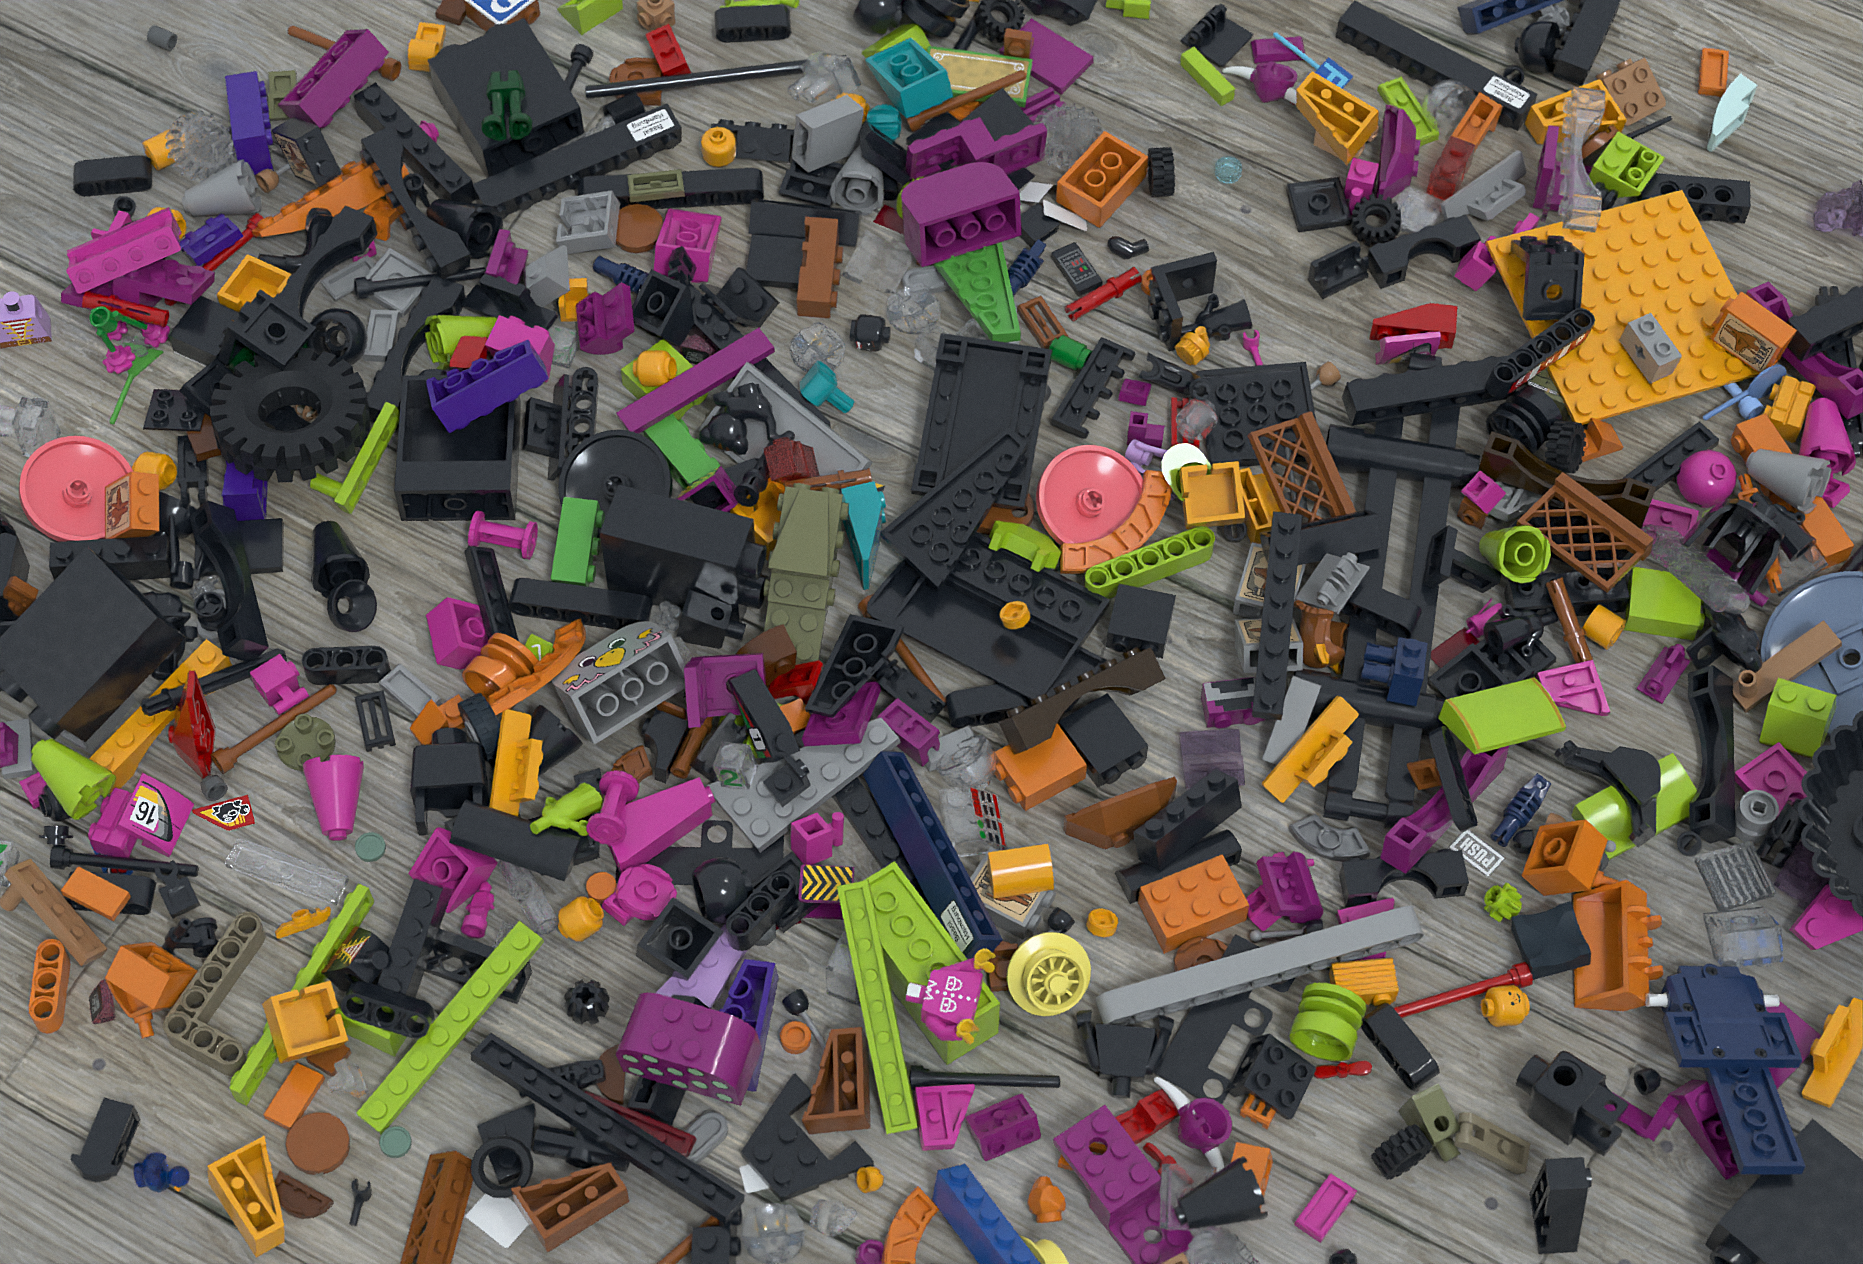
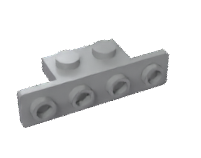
M1518 150L1442 202L1441 208L1444 221L1450 217H1459L1464 214H1470L1489 221L1526 195L1525 186L1515 182L1526 174L1523 153Z

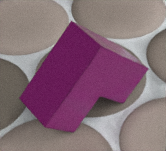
M1131 411L1127 445L1133 439H1136L1147 445L1162 449L1165 426L1147 423L1148 413Z

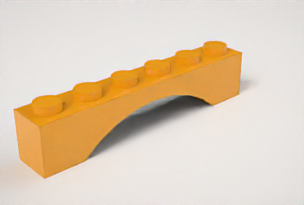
M206 639L150 697L160 694L164 688L170 690L185 684L189 671H196L199 679L232 666L230 658L223 655L220 648ZM140 706L89 758L107 768L116 776L115 785L109 795H111L113 789H121L134 775L148 748L161 731L175 718L178 706H176L174 711L165 710L152 716L145 715Z

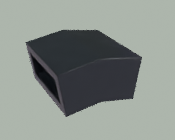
M1037 203L1021 214L1022 235L1019 237L1032 248L1038 239L1044 242L1057 233L1060 223L1056 219L1045 215L1043 207Z

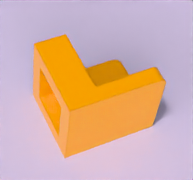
M569 278L570 291L559 297L561 322L577 321L576 304L589 296L587 278Z

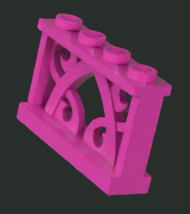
M168 207L67 250L69 267H67L66 272L77 293H83L181 250L179 244L181 230Z

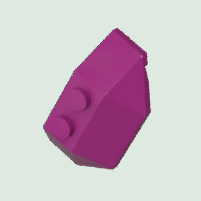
M1386 104L1382 123L1376 199H1378L1379 194H1382L1383 200H1386L1387 197L1394 198L1408 189L1411 178L1417 177L1419 161L1414 160V155L1418 156L1420 149V140L1416 139V127L1404 109L1392 104Z

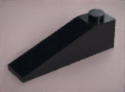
M850 614L805 707L806 712L833 718L893 654L904 631V627Z

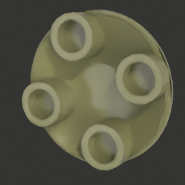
M309 714L298 715L295 720L288 723L281 730L278 738L275 740V747L280 760L287 767L298 771H303V764L312 758L320 757V762L327 761L330 755L333 754L336 744L335 734L331 726L324 720L311 717Z

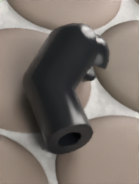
M1112 236L1107 242L1110 251L1123 259H1131L1149 252V245L1145 239L1131 243L1122 237Z

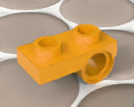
M419 22L415 39H411L408 46V65L410 70L430 72L428 59L435 57L442 49L446 35L445 25Z

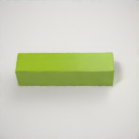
M1195 47L1181 54L1180 65L1220 106L1234 99L1235 88Z

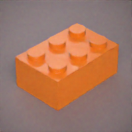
M1104 131L1057 182L1056 202L1100 228L1147 177L1149 157Z
M1223 854L1140 887L1138 904L1164 954L1179 948L1189 939L1198 936H1209L1246 921L1249 910V903Z

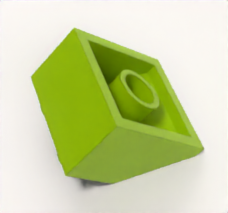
M1778 678L1768 703L1759 743L1773 746L1779 742L1788 752L1812 759L1814 752L1819 747H1822L1836 711V695Z

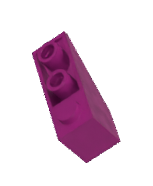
M1692 1079L1667 1094L1680 1101L1675 1111L1679 1114L1678 1117L1681 1123L1724 1179L1728 1180L1739 1173L1708 1081Z

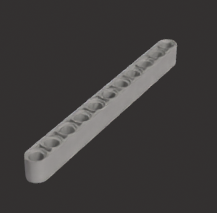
M1403 906L1110 990L1097 996L1095 1001L1103 1024L1129 1026L1157 1018L1159 1015L1164 1016L1330 968L1331 963L1354 961L1410 945L1422 939L1424 934L1413 906Z

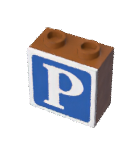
M464 0L466 16L484 31H487L494 25L500 23L509 25L522 18H525L526 22L531 24L540 16L538 0Z

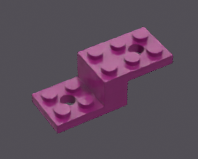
M980 117L973 120H965L956 127L941 130L934 136L924 140H916L907 146L906 171L911 177L908 182H911L912 178L916 180L920 177H927L941 172L938 164L950 159L956 160L951 164L952 167L974 162H987L1000 167L1006 175L1044 159L1048 130L1042 122L1034 126H1026L1020 132L1004 135L997 141H994Z
M160 259L88 291L106 296L111 294L118 295V299L154 307L162 298L192 305L214 283L215 272L205 270L201 266L180 264L176 260ZM71 283L61 292V303L83 308L82 299L85 292L77 293ZM104 302L101 303V304H103V305H108V306H112V307L119 308V309L122 308V307H120V306H116V305H112V304H108V303H104ZM130 309V311L144 315L147 314L145 312Z
M1103 1105L1053 1139L1055 1147L1090 1191V1209L1132 1264H1162L1183 1252L1186 1255L1197 1247L1198 1241L1185 1225L1180 1226L1174 1210L1161 1195V1176L1106 1105ZM1094 1142H1101L1106 1146L1107 1151L1102 1155H1095L1089 1150V1146ZM1149 1230H1155L1160 1233L1162 1239L1156 1244H1151L1145 1240L1144 1234Z

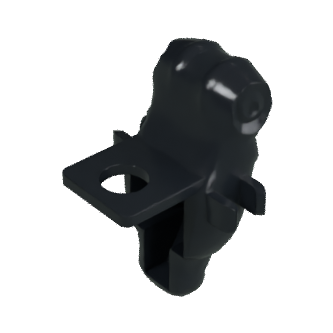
M151 591L142 594L185 637L151 673L154 679L166 681L178 668L177 663L184 654L186 642H193L198 637V629L194 626L184 625L191 618V613L183 612L180 596L170 592L155 593Z
M1718 595L1708 596L1703 606L1704 615L1709 619L1711 627L1686 649L1696 670L1708 667L1723 654L1739 667L1756 673L1763 665L1762 659L1757 653L1761 644L1756 632L1746 625L1745 619L1738 611L1730 609L1726 599ZM1704 646H1709L1707 655L1698 659L1700 649Z

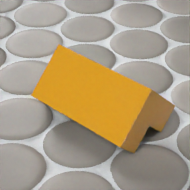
M1250 467L1240 469L1245 512L1244 523L1247 527V535L1250 542L1261 544L1259 532L1271 530L1273 511H1281L1264 473L1252 475Z

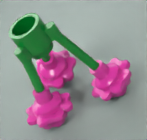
M103 306L92 309L89 316L91 325L97 329L96 334L102 338L108 348L107 358L102 361L103 365L107 367L108 373L115 371L117 374L127 371L132 367V361L136 359L130 346L124 348L122 345L114 346L110 341L122 339V334L128 332L126 323L140 328L142 336L145 337L144 343L155 348L160 343L163 344L167 341L170 332V326L168 325L164 328L155 324L142 323L124 316L118 311L111 312Z

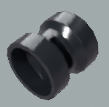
M209 591L200 594L195 599L194 610L201 627L207 631H218L223 623L226 612L221 596L216 592Z

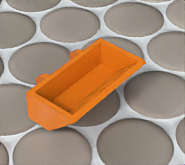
M1622 880L1574 894L1572 898L1575 916L1591 950V964L1574 969V1008L1626 1011L1646 1006L1645 995L1649 993V980H1656L1663 976V967L1661 965L1649 967L1652 965V959L1648 958V948L1653 946V939L1648 937V930L1659 928L1662 925V917L1660 915L1647 917L1650 915V908L1647 907V893L1628 880Z

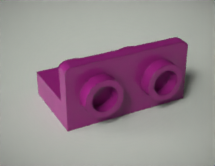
M499 229L485 274L493 277H503L508 282L517 285V283H520L529 254L526 249L515 248V243L512 242L509 230Z
M1022 1093L965 1117L967 1127L979 1144L984 1161H989L1041 1138L1037 1115Z

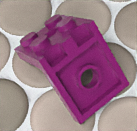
M1548 125L1537 167L1538 175L1535 184L1536 192L1533 208L1578 215L1599 212V209L1596 207L1590 208L1586 206V200L1592 189L1585 185L1592 166L1555 161L1559 127ZM1576 186L1580 191L1572 192L1567 187Z
M751 653L692 657L684 667L688 728L701 727L707 717L727 716L729 712L734 715H741L734 695L727 686L728 679L756 669L766 685L764 654Z

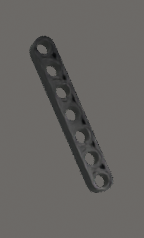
M757 168L682 171L684 197L630 202L627 175L632 174L587 176L579 179L577 182V196L613 191L620 203V209L633 204L647 205L653 209L751 204V201L755 198L764 199L763 173Z

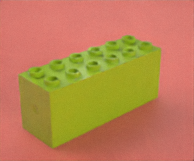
M896 862L866 878L865 880H869L890 987L945 1064L952 1063L998 1034L1000 1002L984 981H982V989L973 1021L979 1028V1031H972L970 1033L975 1039L972 1044H967L963 1039L959 1041H941L926 1027L925 1023L921 1021L922 1004L906 1001L909 983L927 986L932 970H939L942 967L968 959Z

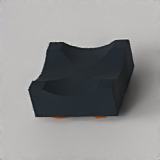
M1571 902L1559 904L1541 913L1512 917L1511 930L1522 958L1530 968L1533 980L1591 964V950L1580 930Z

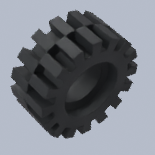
M982 0L975 11L974 23H978L976 27L978 31L983 29L981 34L983 37H986L988 34L990 35V41H994L997 38V42L1002 43L1006 28L1019 30L1025 19V14H1022L1024 8L1023 6L1018 7L1020 4L1019 0ZM991 11L1003 13L1007 17L1008 22L1002 23L997 21L991 15Z
M1149 148L1147 172L1151 197L1173 196L1175 192V165L1172 148Z
M1371 194L1368 201L1363 197L1361 203H1356L1355 210L1353 209L1351 228H1353L1354 236L1358 235L1357 240L1360 243L1365 239L1366 246H1370V242H1374L1375 245L1379 242L1386 243L1388 239L1390 241L1394 240L1400 231L1401 209H1398L1396 202L1392 204V198L1387 197L1386 200H1383L1382 194H1379L1378 199H1375L1374 194ZM1379 214L1386 218L1387 223L1382 227H1372L1367 224L1366 218L1369 215Z
M1557 420L1554 422V426H1551V433H1548L1547 436L1549 440L1545 446L1547 447L1545 457H1548L1546 464L1565 473H1576L1583 461L1581 457L1585 453L1583 451V447L1586 446L1584 426L1577 422Z
M1413 1124L1412 1126H1407L1404 1130H1399L1396 1135H1391L1389 1140L1380 1144L1381 1147L1374 1150L1371 1159L1387 1180H1391L1395 1176L1402 1175L1404 1171H1409L1413 1165L1416 1166L1419 1163L1418 1161L1423 1160L1426 1154L1430 1153L1433 1146L1418 1125Z

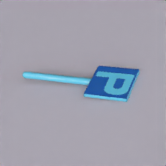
M1277 32L1273 33L1277 40L1317 70L1315 73L1343 89L1353 78V75L1328 57L1320 66Z

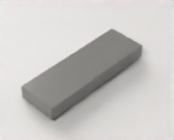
M1292 675L1284 697L1282 721H1275L1262 760L1277 765L1302 737L1321 685Z

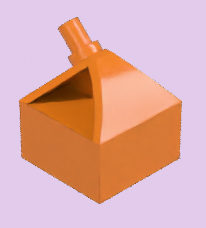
M1586 819L1540 826L1521 875L1543 896L1589 891L1592 888L1602 887L1619 881L1604 876V872L1599 871L1608 839Z
M146 942L121 945L105 980L120 1007L127 1016L134 1019L135 1024L138 1023L143 1039L154 1036L151 1024L153 1019L152 1013L172 1008L198 970L155 943Z

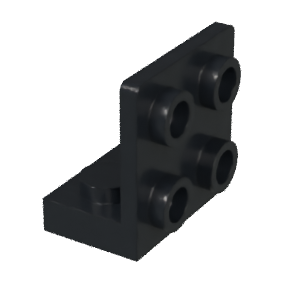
M741 267L735 270L722 288L703 282L699 286L705 293L703 297L710 304L718 305L723 310L722 315L728 321L734 324L739 322L745 327L751 325L760 328L780 303Z
M1268 1033L1250 1039L1225 1091L1234 1098L1251 1093L1289 1120L1294 1117L1313 1078L1316 1067Z

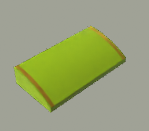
M1535 677L1446 699L1439 715V719L1474 754L1563 732L1566 729L1564 719L1554 700Z

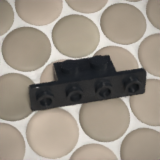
M719 119L718 124H711V128L724 127L733 134H737L736 159L789 163L791 138H794V130L787 129V125L771 124V128L761 127V123L747 121L745 126L734 125L733 120Z
M484 274L479 281L480 285H475L462 302V306L465 309L481 315L496 317L497 319L499 315L505 318L514 316L525 323L524 325L534 328L536 325L547 331L558 318L555 311L536 305L530 296V290L520 283H517V285L510 283L500 276L493 277Z
M563 374L554 386L553 403L532 397L526 402L523 450L549 457L548 480L554 481L561 473L567 459L564 456L569 440L566 425L571 414L570 409H568V401L572 394V386H569L570 375Z
M741 1207L724 1226L692 1228L691 1264H736V1256L741 1255V1239L737 1237V1226L742 1225Z

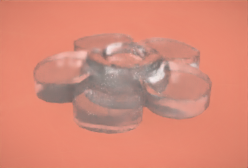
M142 332L135 333L133 338L128 336L122 340L123 346H130L132 353L137 354L138 357L146 356L148 349L153 347L144 343L145 337L142 336Z
M217 575L201 578L189 590L193 600L204 592H212L215 589L214 584L219 581Z
M662 602L659 606L660 612L653 614L652 621L667 632L668 629L675 631L679 627V621L675 618L679 617L681 609L677 605L671 606L670 602Z

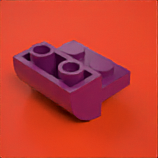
M620 283L604 295L594 291L576 304L580 350L596 355L618 352L623 349V339L635 332L630 286L624 283Z
M1293 851L1287 858L1262 856L1256 862L1274 916H1289L1291 923H1306L1313 919H1320L1323 916L1324 910L1308 863L1302 853Z

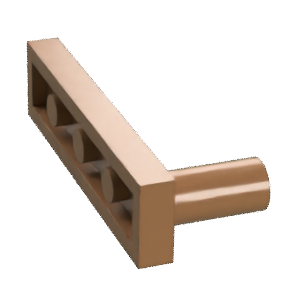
M1823 620L1763 662L1762 668L1756 673L1751 670L1742 671L1739 674L1738 680L1733 683V698L1744 712L1747 713L1772 695L1778 678L1793 681L1842 647V641Z
M31 858L7 870L4 876L11 884L0 898V906L7 911L15 910L24 898L81 966L104 955L108 950Z

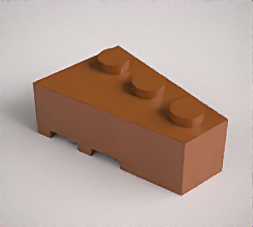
M805 217V242L802 244V251L804 252L799 273L797 316L830 318L831 309L837 308L838 292L834 291V286L840 285L841 269H837V263L843 262L844 247H839L838 219Z
M862 1027L832 1029L819 1065L820 1071L816 1083L813 1084L811 1090L812 1096L807 1112H804L802 1118L808 1134L871 1129L867 1037Z
M611 1163L572 1172L570 1176L551 1180V1178L541 1180V1183L532 1186L511 1188L515 1204L547 1253L630 1202L627 1187Z

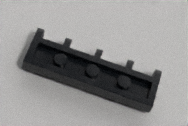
M1101 337L1054 414L1051 425L1086 439L1089 431L1082 427L1087 417L1093 420L1099 418L1100 412L1093 407L1099 397L1104 399L1111 398L1113 392L1106 388L1112 376L1118 379L1123 378L1125 371L1118 367L1121 360L1125 358L1132 361L1136 353L1129 348Z

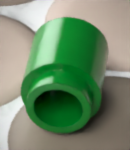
M1061 335L1059 339L1054 338L1049 348L1052 349V361L1075 371L1083 368L1092 353V350L1087 349V345L1065 335Z

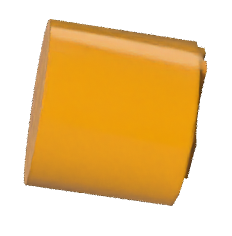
M166 130L142 142L146 156L152 160V166L157 171L184 158L183 152L170 130Z
M1599 604L1583 626L1586 631L1584 636L1608 650L1623 632L1626 620Z

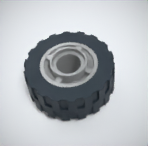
M478 693L459 702L458 709L472 742L475 741L481 744L484 759L488 762L496 758L501 724L485 697Z

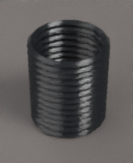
M635 92L624 95L603 106V113L610 127L646 112L643 102Z

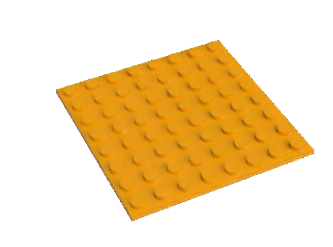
M1683 190L1486 242L1488 251L1532 339L1559 320L1523 319L1526 263L1511 252V240H1520L1521 236H1535L1537 240H1547L1548 236L1558 235L1563 236L1566 241L1572 242L1573 246L1585 253L1581 308L1589 310L1594 315L1595 324L1581 345L1547 368L1573 422L1581 423L1582 425L1588 424L1590 418L1606 419L1759 375L1754 369L1710 339L1715 330L1712 324L1721 313L1720 309L1729 298L1734 300L1738 295ZM1553 284L1547 289L1548 298H1554L1558 295L1560 291L1559 285ZM1649 313H1652L1682 355L1672 374L1651 384L1619 341L1629 322Z

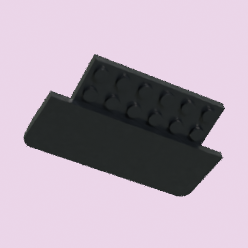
M977 532L939 592L908 562L903 560L880 585L867 604V612L873 619L903 626L904 631L902 634L1030 700L1044 693L1050 697L1055 694L1053 688L1068 681L1073 685L1078 682L1077 676L1089 670H1093L1095 674L1101 671L1099 665L1107 662L1106 659L1081 646L1108 609L1110 599L1098 593H1093L1086 587L1044 567L1039 572L1031 569L1032 561L1007 549L1000 548L998 551L990 549L988 546L991 539ZM1013 601L1024 602L1031 615L1028 623L1018 629L1006 628L1000 618L1001 609ZM1080 698L1076 699L1064 713L1069 712Z

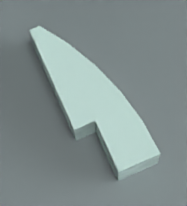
M1741 73L1727 88L1716 108L1708 134L1707 150L1710 152L1745 121L1757 84Z

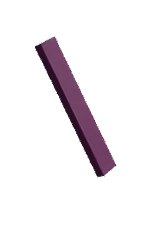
M757 328L616 413L617 418L627 431L639 434L736 376L746 362L754 365L775 352L774 346L761 329Z

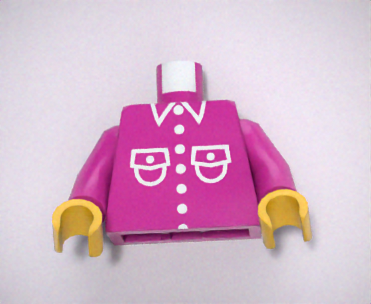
M981 949L974 958L942 967L939 970H932L927 986L909 983L906 1001L922 1004L921 1021L925 1023L926 1027L939 1040L959 1041L963 1039L967 1044L974 1042L975 1039L970 1033L972 1031H979V1028L973 1022L983 981V973L979 972L983 969L985 972L991 973L995 969V966L988 961L996 956L990 950Z

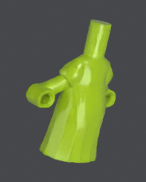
M581 783L576 789L565 794L558 801L553 797H547L545 799V807L542 809V817L531 823L530 829L534 834H538L550 826H556L562 829L571 828L578 832L579 835L586 836L588 835L586 830L588 822L586 820L576 821L601 811L603 799L600 793L590 784Z

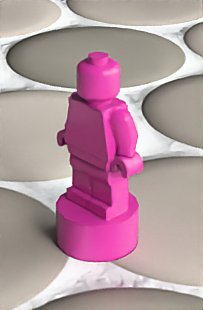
M488 882L480 884L479 892L475 893L471 903L466 906L470 914L464 917L461 932L468 937L482 938L485 935L488 910L490 908L494 909V895L491 894L492 886Z

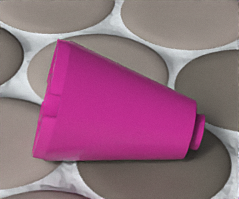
M1818 398L1808 406L1799 455L1830 461L1827 467L1831 468V478H1833L1834 473L1842 471L1843 476L1853 470L1856 464V456L1837 404L1828 398Z
M330 755V760L320 762V757H315L303 764V772L323 835L328 836L331 841L345 840L347 835L353 832L364 770L363 760L360 762V758L357 756Z

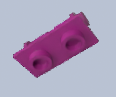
M1675 644L1669 648L1664 647L1636 690L1662 704L1690 663V660L1685 658V648L1680 644Z

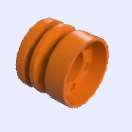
M495 633L489 638L488 644L481 648V656L474 657L463 670L462 677L475 695L481 693L489 703L487 699L489 695L499 691L519 677L533 674L535 672L533 666L539 660L516 639L502 633Z

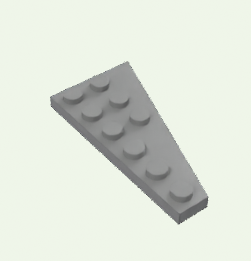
M880 717L868 723L861 743L806 746L801 748L799 752L792 754L791 757L795 761L801 759L809 769L810 773L807 777L811 786L784 807L778 803L763 783L764 780L787 764L784 758L773 763H762L736 773L738 779L730 783L741 784L742 787L724 785V781L733 775L708 784L705 787L709 786L711 788L715 801L761 853L791 829L792 822L807 817L863 773L881 751L889 752L901 742L894 731Z

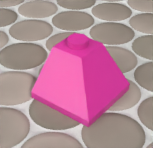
M438 827L431 835L408 874L413 879H425L453 889L446 908V912L451 913L479 890L480 884L488 880L498 862L493 857L449 843L452 832Z

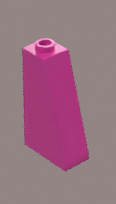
M700 777L625 805L621 820L627 827L626 837L619 844L608 845L620 875L631 866L634 868L640 867V864H645L713 816L711 804L715 803L711 788L709 786L704 787Z

